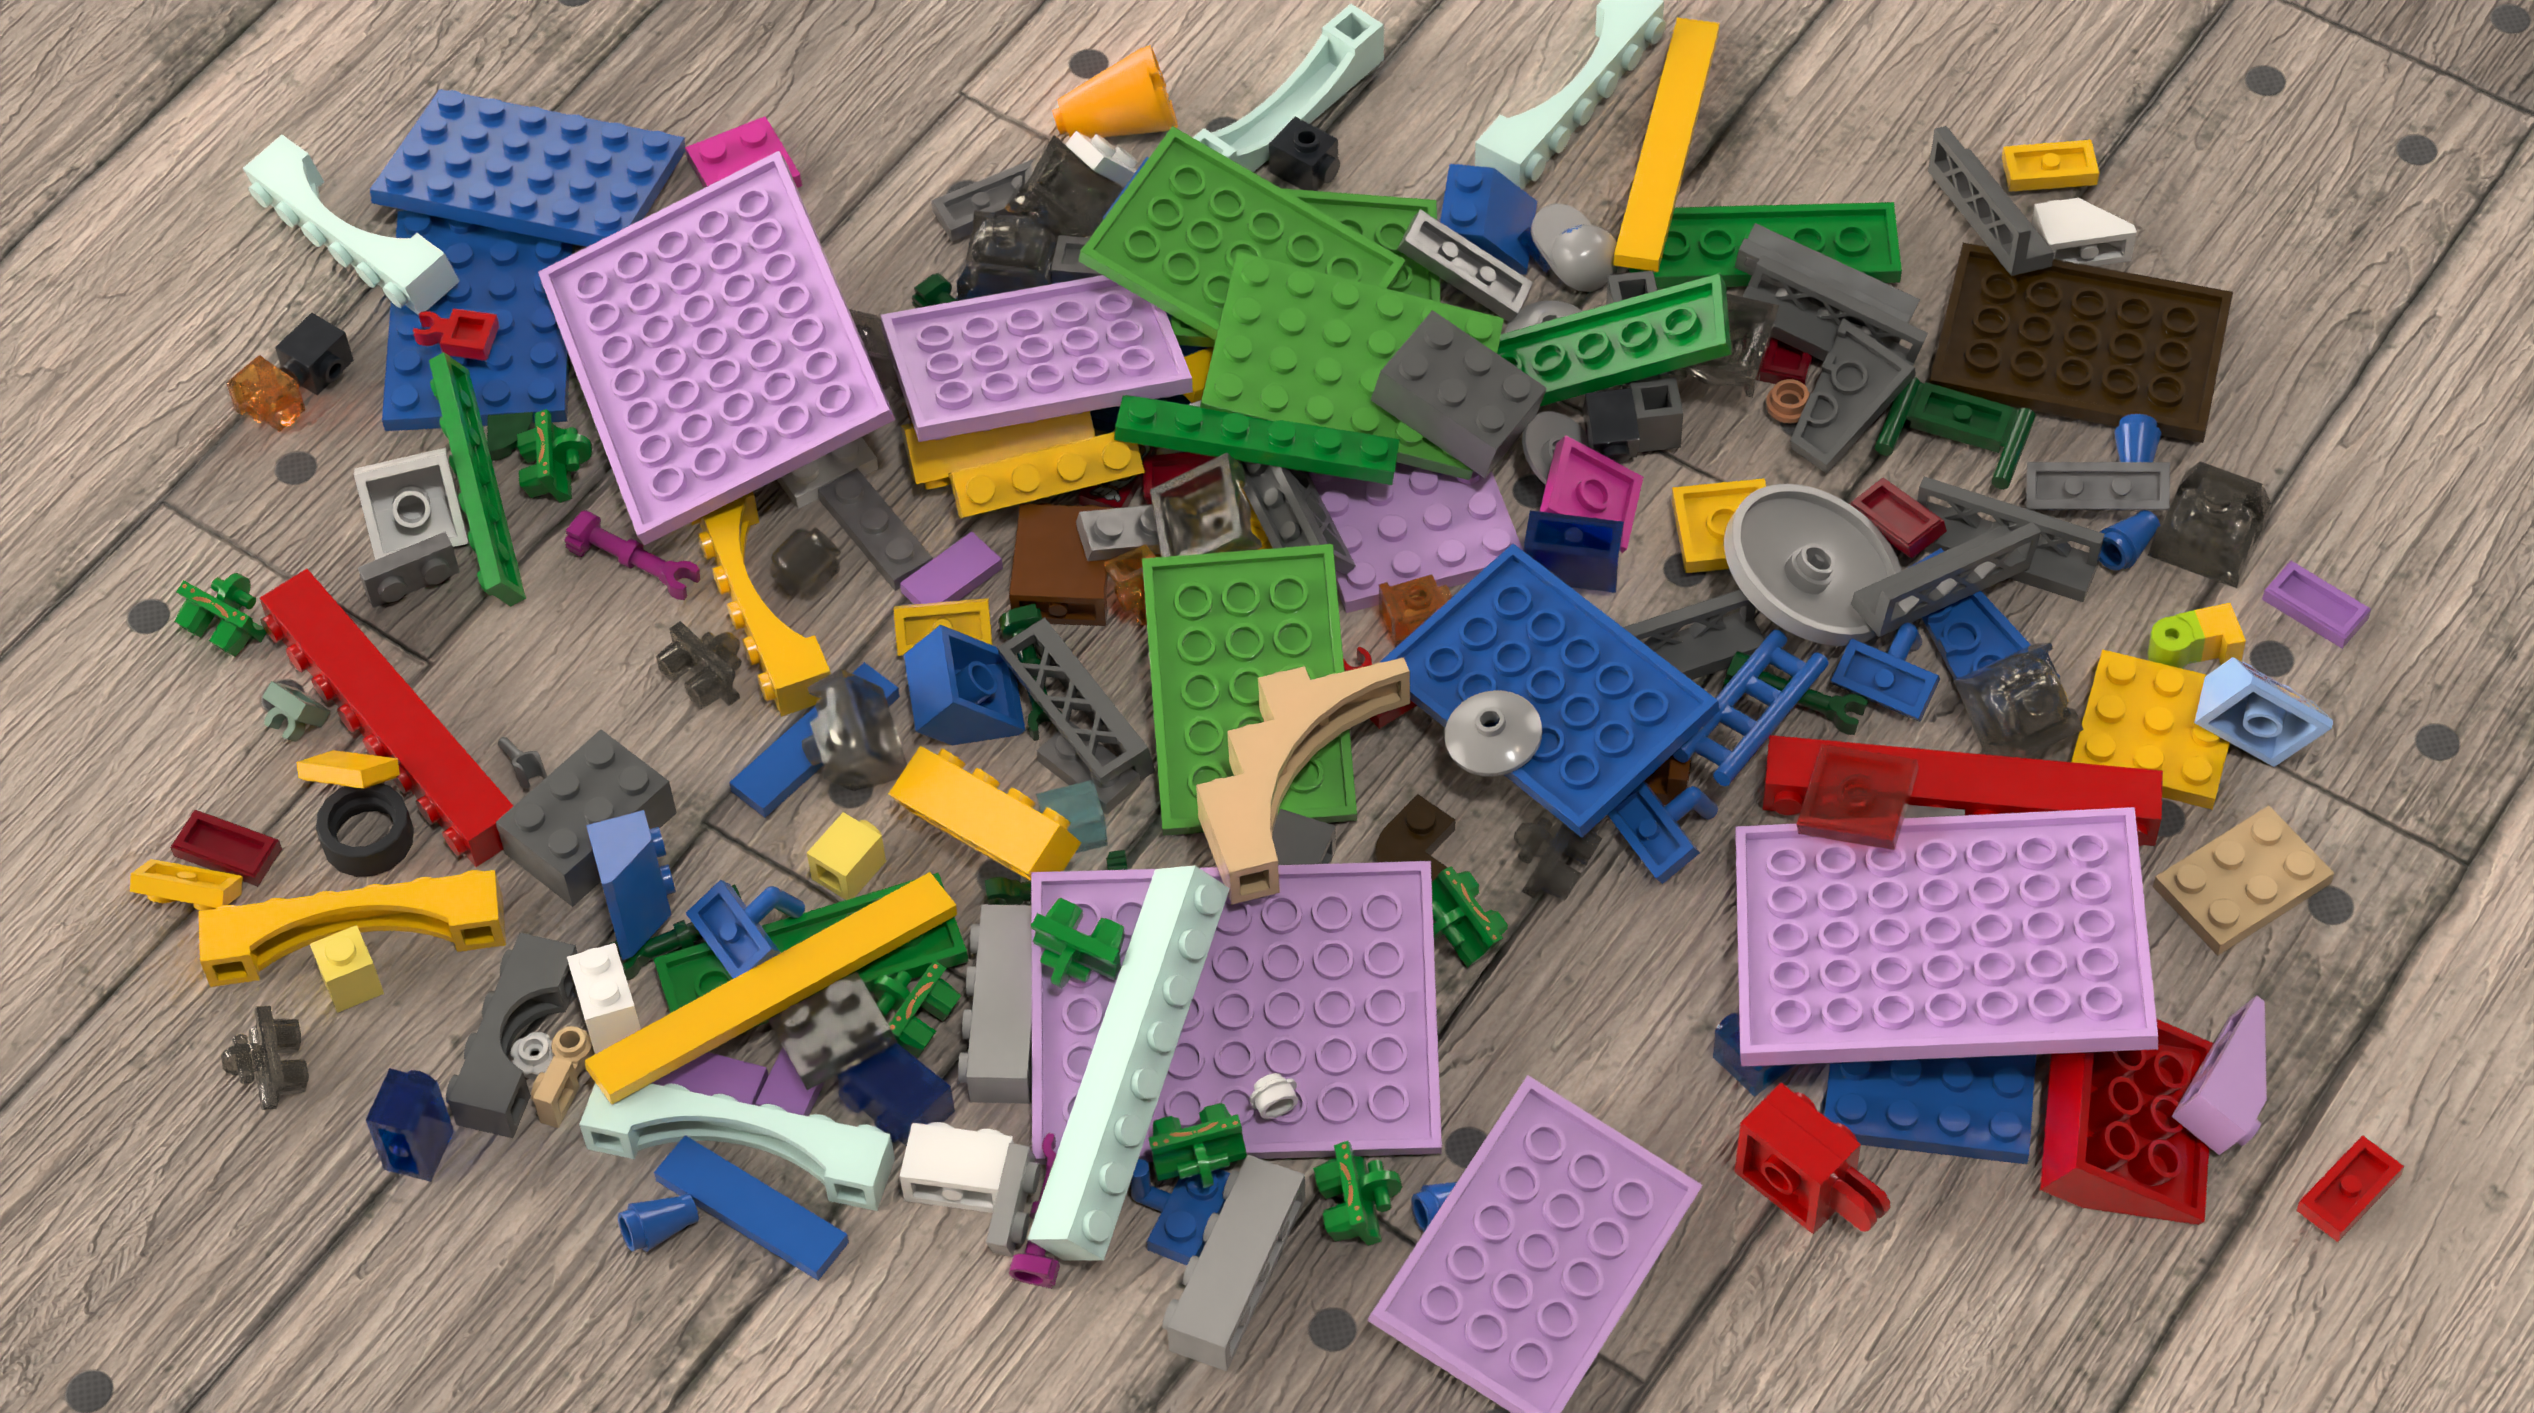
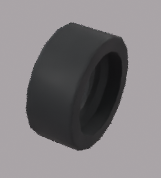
M382 783L364 789L348 786L339 788L325 799L317 813L316 831L328 862L338 871L355 877L376 876L391 870L405 859L413 844L414 827L403 797L391 786ZM378 811L390 815L394 823L389 833L378 842L367 846L352 847L338 841L337 833L340 827L352 816L363 812Z

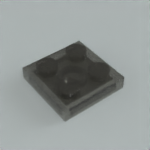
M857 972L843 980L834 982L828 988L768 1019L807 1091L897 1043L891 1028Z

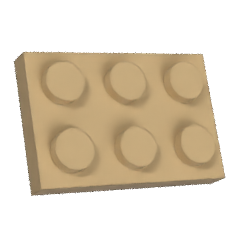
M2268 805L2155 876L2153 888L2218 956L2330 885L2334 872Z

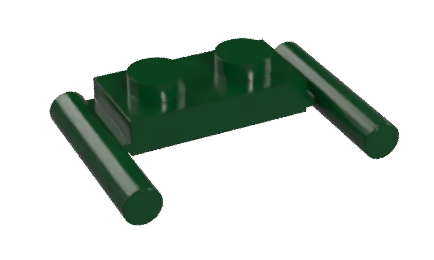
M1914 377L1894 399L1875 445V450L1881 455H1891L1906 419L1911 420L1910 428L1999 453L2002 446L2004 449L1991 482L1998 489H2007L2012 481L2036 414L2028 408L2016 410L2011 406L1927 382L1922 383L1917 377Z

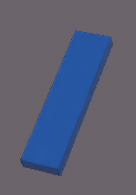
M864 662L729 782L731 792L766 818L900 697L899 688Z
M686 1135L654 1171L655 1179L658 1183L678 1195L689 1193L697 1207L819 1281L849 1243L847 1233Z

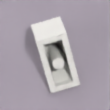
M2080 198L2051 200L2034 205L2031 224L2054 251L2053 259L2090 266L2131 261L2137 233L2133 224Z

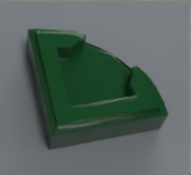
M533 412L487 416V444L492 461L510 456L512 454L511 450L517 447V434L535 428Z

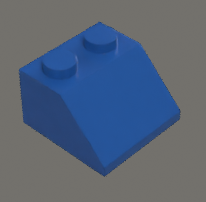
M1449 164L1440 222L1519 274L1527 275L1533 239L1531 226L1537 212V200L1495 168Z
M939 625L904 654L917 733L953 746L1018 736L1025 731L1017 677L1001 658L997 647Z
M644 810L586 825L622 960L633 957L672 915L667 895L676 893L669 864L659 867L657 858L666 855L659 827L649 829Z

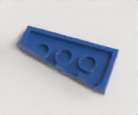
M1940 548L1913 565L1944 552V550ZM1982 591L1922 617L1982 733L2059 687L2060 675Z

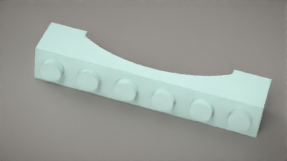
M1601 0L1596 10L1595 36L1600 39L1584 68L1560 92L1535 108L1509 118L1499 115L1475 142V166L1495 168L1522 190L1531 180L1536 181L1543 173L1547 161L1554 153H1561L1564 150L1570 135L1579 125L1584 126L1590 120L1597 104L1603 98H1609L1613 94L1618 80L1625 72L1635 69L1646 48L1651 43L1656 44L1660 40L1666 27V21L1663 20L1664 0Z
M1349 4L1322 27V35L1306 58L1291 76L1262 104L1243 118L1223 129L1210 133L1203 128L1193 138L1252 172L1256 171L1269 159V143L1295 116L1310 124L1384 60V24L1353 4Z
M284 135L278 137L243 167L252 183L248 190L260 205L265 208L272 205L279 217L288 226L293 228L297 224L315 246L320 247L323 244L327 246L337 262L343 267H347L350 264L355 267L358 275L370 287L374 288L378 284L382 287L389 300L398 308L406 305L419 315L420 312L427 311L460 282L445 253L418 233L410 239L380 236L358 229L329 211L320 201L318 187L324 183V180L310 155Z
M595 1083L579 1124L588 1150L635 1159L639 1150L667 1143L680 1142L685 1135L694 1141L727 1142L760 1149L796 1164L821 1181L826 1187L828 1201L878 1211L895 1160L891 1135L884 1133L875 1126L863 1124L855 1127L836 1123L831 1118L820 1114H812L809 1117L786 1112L783 1108L772 1104H763L761 1106L738 1102L735 1098L725 1094L709 1096L694 1093L678 1084H665L661 1086L651 1083L611 1105Z

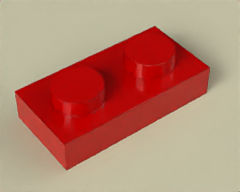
M2362 1135L2299 1201L2296 1211L2335 1241L2339 1242L2401 1177L2404 1165Z

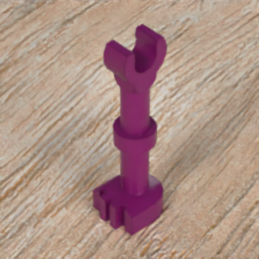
M587 510L581 511L566 529L567 536L564 541L566 543L565 547L569 549V552L582 557L592 545H595L618 557L620 564L628 568L636 566L658 577L667 586L669 594L678 600H685L687 597L686 586L678 582L679 579L688 578L696 583L700 581V569L696 564L690 561H665L644 550L642 543L634 539L626 541L602 529L601 518Z
M1048 1133L1042 1144L1045 1160L1047 1161L1046 1174L1039 1200L1032 1203L1029 1216L1033 1221L1057 1155L1054 1152L1056 1139L1053 1133ZM1028 1240L1025 1253L1013 1256L1008 1273L1012 1278L1020 1282L1052 1289L1053 1285L1056 1284L1060 1264L1058 1260L1046 1257L1045 1249Z

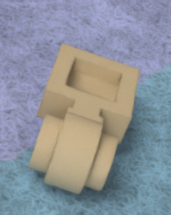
M574 1026L564 1027L554 1036L551 1043L554 1057L546 1072L538 1074L531 1091V1099L534 1101L540 1123L556 1128L560 1127L580 1087L577 1077L581 1071L586 1069L584 1060L594 1055L589 1034L585 1030Z

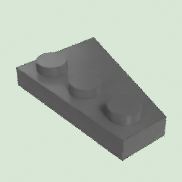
M1843 318L1838 328L1833 348L1827 354L1822 365V373L1814 392L1810 393L1790 439L1791 449L1827 474L1916 376L1915 367Z

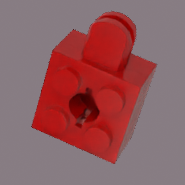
M1780 1083L1740 1122L1734 1173L1812 1234L1835 1212L1839 1213L1860 1231L1866 1232L1876 1224L1877 1218H1882L1891 1208L1887 1194L1857 1171L1861 1144L1857 1141L1853 1132L1841 1123L1834 1124L1817 1111L1815 1104L1806 1095L1800 1092L1794 1093L1784 1084Z

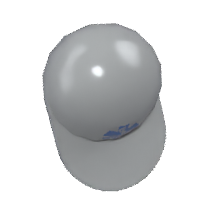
M1549 204L1540 209L1535 215L1531 226L1534 243L1555 274L1566 285L1578 291L1592 292L1601 289L1607 283L1608 275H1615L1618 266H1614V252L1617 241L1609 231L1592 225L1580 211L1565 204Z

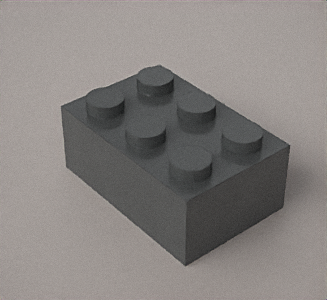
M1432 310L1380 371L1371 401L1486 478L1523 433L1527 425L1536 417L1547 388Z
M600 729L496 821L505 854L573 907L601 882L586 825L644 810L649 829L655 827L660 829L677 812L670 782Z

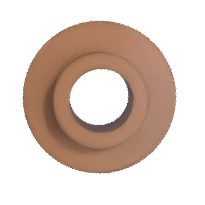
M1793 379L1782 380L1767 395V411L1774 419L1780 422L1797 423L1810 393L1807 387L1800 381Z

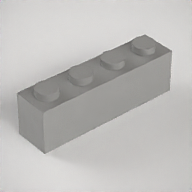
M981 904L980 924H971L970 951L971 953H977L976 966L967 967L966 993L967 996H973L972 1009H964L962 1019L963 1039H969L968 1052H960L958 1064L959 1083H967L970 1102L1031 1103V905Z
M1248 1154L1240 1171L1233 1170L1230 1173L1223 1192V1199L1226 1200L1220 1214L1214 1212L1211 1214L1203 1235V1242H1206L1200 1257L1193 1255L1189 1260L1183 1277V1285H1186L1180 1300H1171L1163 1319V1328L1168 1333L1169 1351L1224 1371L1229 1369L1306 1200L1305 1174Z

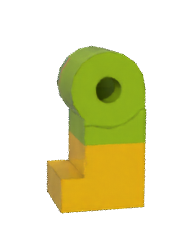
M2231 603L2183 612L2158 620L2151 630L2147 655L2149 661L2182 669L2187 664L2219 658L2221 665L2232 657L2242 662L2246 640Z

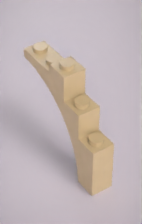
M1404 657L1346 672L1330 674L1310 680L1305 666L1258 677L1259 707L1264 722L1249 724L1227 731L1229 764L1234 776L1218 778L1211 782L1196 785L1198 818L1223 884L1230 888L1228 897L1231 905L1280 893L1278 858L1272 833L1279 807L1295 776L1316 752L1342 732L1377 714L1410 704V671Z

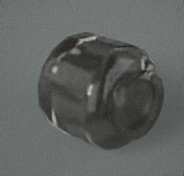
M814 527L811 531L805 528H798L771 554V562L777 569L771 577L790 596L797 590L805 596H814L839 572L840 563L837 557L841 552L818 528Z

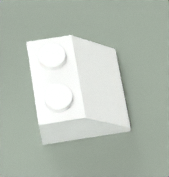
M446 448L355 468L354 478L375 560L443 532H446L453 547L468 544Z

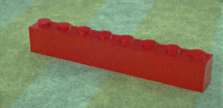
M305 569L259 597L265 613V617L260 619L268 636L275 643L280 640L284 642L288 647L286 648V653L295 668L301 673L308 670L313 676L311 681L317 693L326 703L333 700L339 707L337 712L348 730L352 733L359 730L365 737L363 743L370 755L398 759L400 775L394 778L393 781L404 794L409 791L417 798L415 802L420 813L430 825L438 822L444 829L442 835L454 854L460 856L464 853L474 866L478 867L504 850L496 821L513 807V804L308 569Z
M1770 735L1762 810L1776 811L1782 815L1808 814L1842 820L1846 818L1864 819L1866 801L1965 810V816L2135 807L2139 846H2155L2162 820L2163 770Z

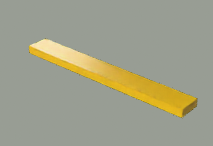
M1679 17L1676 19L1614 252V266L1659 271L1719 37L1720 23Z
M931 872L587 1058L584 1060L586 1070L611 1105L953 918L957 915V906Z

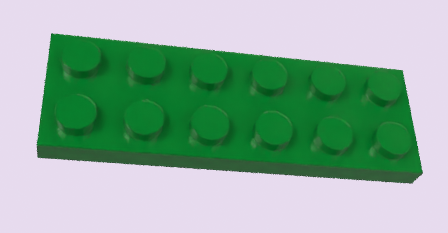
M1894 202L1675 207L1659 271H1653L1657 288H1668L1719 273L1726 287L1748 286L1752 275L1734 267L1739 248L1744 238H1748L1756 223L1884 283H1900L1902 268ZM1628 268V273H1636V272H1645V271H1648V270Z
M1719 273L1503 333L1500 336L1497 354L1547 388L1540 406L1731 355L1726 284Z
M939 872L932 874L944 889ZM914 880L803 913L799 918L788 917L762 925L761 927L782 953ZM955 917L756 1026L871 992L872 984L879 976H887L894 979L898 972L903 970L910 974L913 979L923 976L934 960L945 968L969 962L967 950ZM707 942L653 958L670 1013L733 979Z

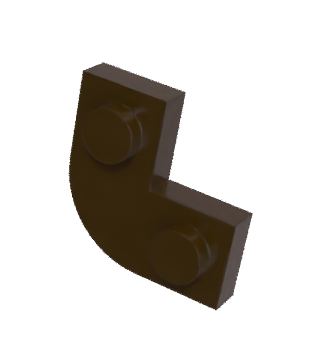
M1417 794L1380 833L1376 844V863L1431 861L1432 882L1442 870L1448 867L1431 855L1455 831L1456 819Z

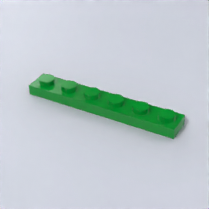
M443 352L429 360L433 375L430 385L435 397L439 401L442 417L439 420L440 426L450 444L452 454L449 455V463L453 472L458 477L461 489L458 499L463 511L467 515L471 530L468 532V540L472 549L477 554L480 566L477 577L481 587L488 595L495 596L511 607L525 600L526 596L470 372L466 367Z
M1130 395L1122 396L1114 436L1116 441L1388 485L1393 484L1400 439L1284 420L1269 421L1244 416L1240 413H1226L1198 406Z

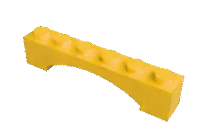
M752 491L691 522V525L699 523L703 532L698 533V539L706 560L714 558L718 567L712 568L719 592L721 595L730 594L733 602L727 603L728 611L735 629H745L747 637L743 638L742 642L751 666L759 663L763 672L757 675L762 694L766 702L775 700L782 717L817 705L834 688L831 671L815 635L805 638L781 622L762 601L745 568L747 537L750 527L760 523L755 496Z
M470 870L461 875L440 878L421 877L411 882L390 885L371 884L362 889L340 892L321 891L312 896L290 899L272 898L262 903L241 906L222 905L216 909L199 911L200 963L210 987L260 980V971L273 962L296 950L309 946L313 942L357 925L360 933L403 931L431 935L453 942L457 952L505 946L503 895L495 870Z

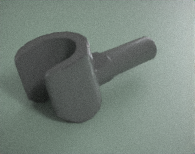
M507 737L499 739L498 746L512 759V766L522 788L530 787L528 779L532 777L542 776L543 779L547 777L541 757L537 751L523 752Z

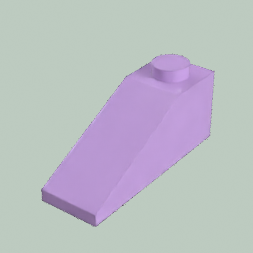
M2257 995L2228 1018L2172 1115L2175 1120L2218 1155L2222 1154L2236 1142L2240 1146L2247 1144L2261 1126V1122L2256 1118L2267 1101L2265 1002Z

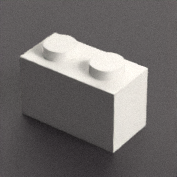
M616 944L591 948L585 952L568 956L567 960L594 1053L597 1054L641 1030Z
M932 1122L928 1125L912 1123L900 1172L904 1201L993 1213L1009 1143H1014L1013 1136L1004 1135L993 1129H981L979 1131L955 1129L941 1122Z

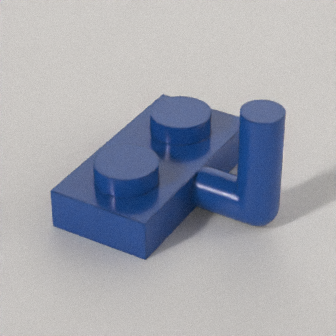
M1904 623L1899 627L1888 653L1853 638L1850 639L1831 682L1835 686L1921 722L1940 681V677L1905 661L1909 651L1918 650L1923 641L1915 625Z
M1643 781L1607 815L1654 877L1663 884L1700 854L1677 821L1692 809L1702 818L1712 819L1716 816L1718 807L1714 801L1695 786L1686 788L1664 806L1648 784Z
M719 880L685 914L734 979L781 953L759 922L773 909L791 918H799L805 911V904L802 900L778 887L770 886L746 906L730 884Z
M1138 1159L1130 1182L1131 1196L1134 1201L1161 1211L1147 1239L1148 1251L1186 1266L1193 1255L1200 1257L1206 1242H1203V1235L1207 1222L1213 1212L1220 1214L1226 1200L1223 1199V1192L1230 1173L1221 1169L1211 1171L1214 1186L1203 1188L1199 1174L1183 1179L1179 1178L1172 1193L1151 1186L1149 1164L1143 1159Z

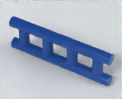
M1772 630L1716 696L1720 711L1673 754L1674 758L1685 763L1694 753L1699 754L1719 766L1713 773L1715 781L1722 786H1729L1828 666L1827 658L1823 654L1815 652L1804 662L1783 650L1782 648L1787 643L1786 635L1780 630ZM1769 664L1793 677L1782 691L1758 679L1759 675ZM1744 693L1769 706L1757 721L1733 708ZM1719 723L1744 736L1732 751L1708 738Z

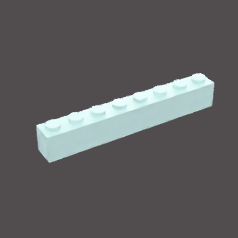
M1195 865L1155 869L1027 1238V1240L1064 1261H1104L1230 889Z

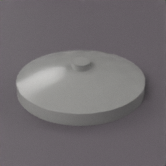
M1775 484L1760 488L1747 496L1730 518L1725 531L1724 550L1734 580L1748 600L1775 624L1801 638L1832 646H1847L1852 638L1864 643L1878 636L1851 605L1854 592L1902 570L1894 550L1884 535L1866 516L1853 506L1832 494L1809 486Z

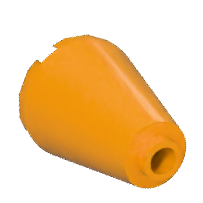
M1151 45L1141 47L1058 98L1059 108L1052 110L1060 135L1068 133L1070 138L1075 131L1092 139L1095 134L1104 138L1169 131L1172 126L1178 128L1172 101L1169 100L1166 90L1167 86Z

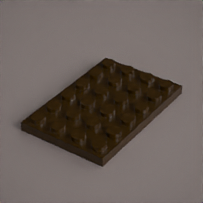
M1963 242L1930 384L2015 408H2028L2036 412L2118 427L2120 420L2127 415H2148L2157 421V428L2160 429L2161 435L2204 443L2233 292L2053 259L2052 267L2011 276L1989 247Z

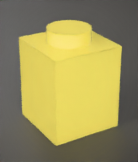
M844 812L807 852L812 880L845 900L855 898L886 863L880 831L866 820L857 821Z
M357 925L310 944L337 1013L384 994L374 963Z

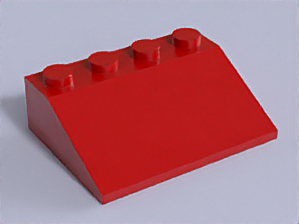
M2156 1018L2158 1049L2051 1054L2040 1190L2087 1209L2195 1225L2205 1222L2209 1147L2175 1120L2172 1115L2214 1043Z

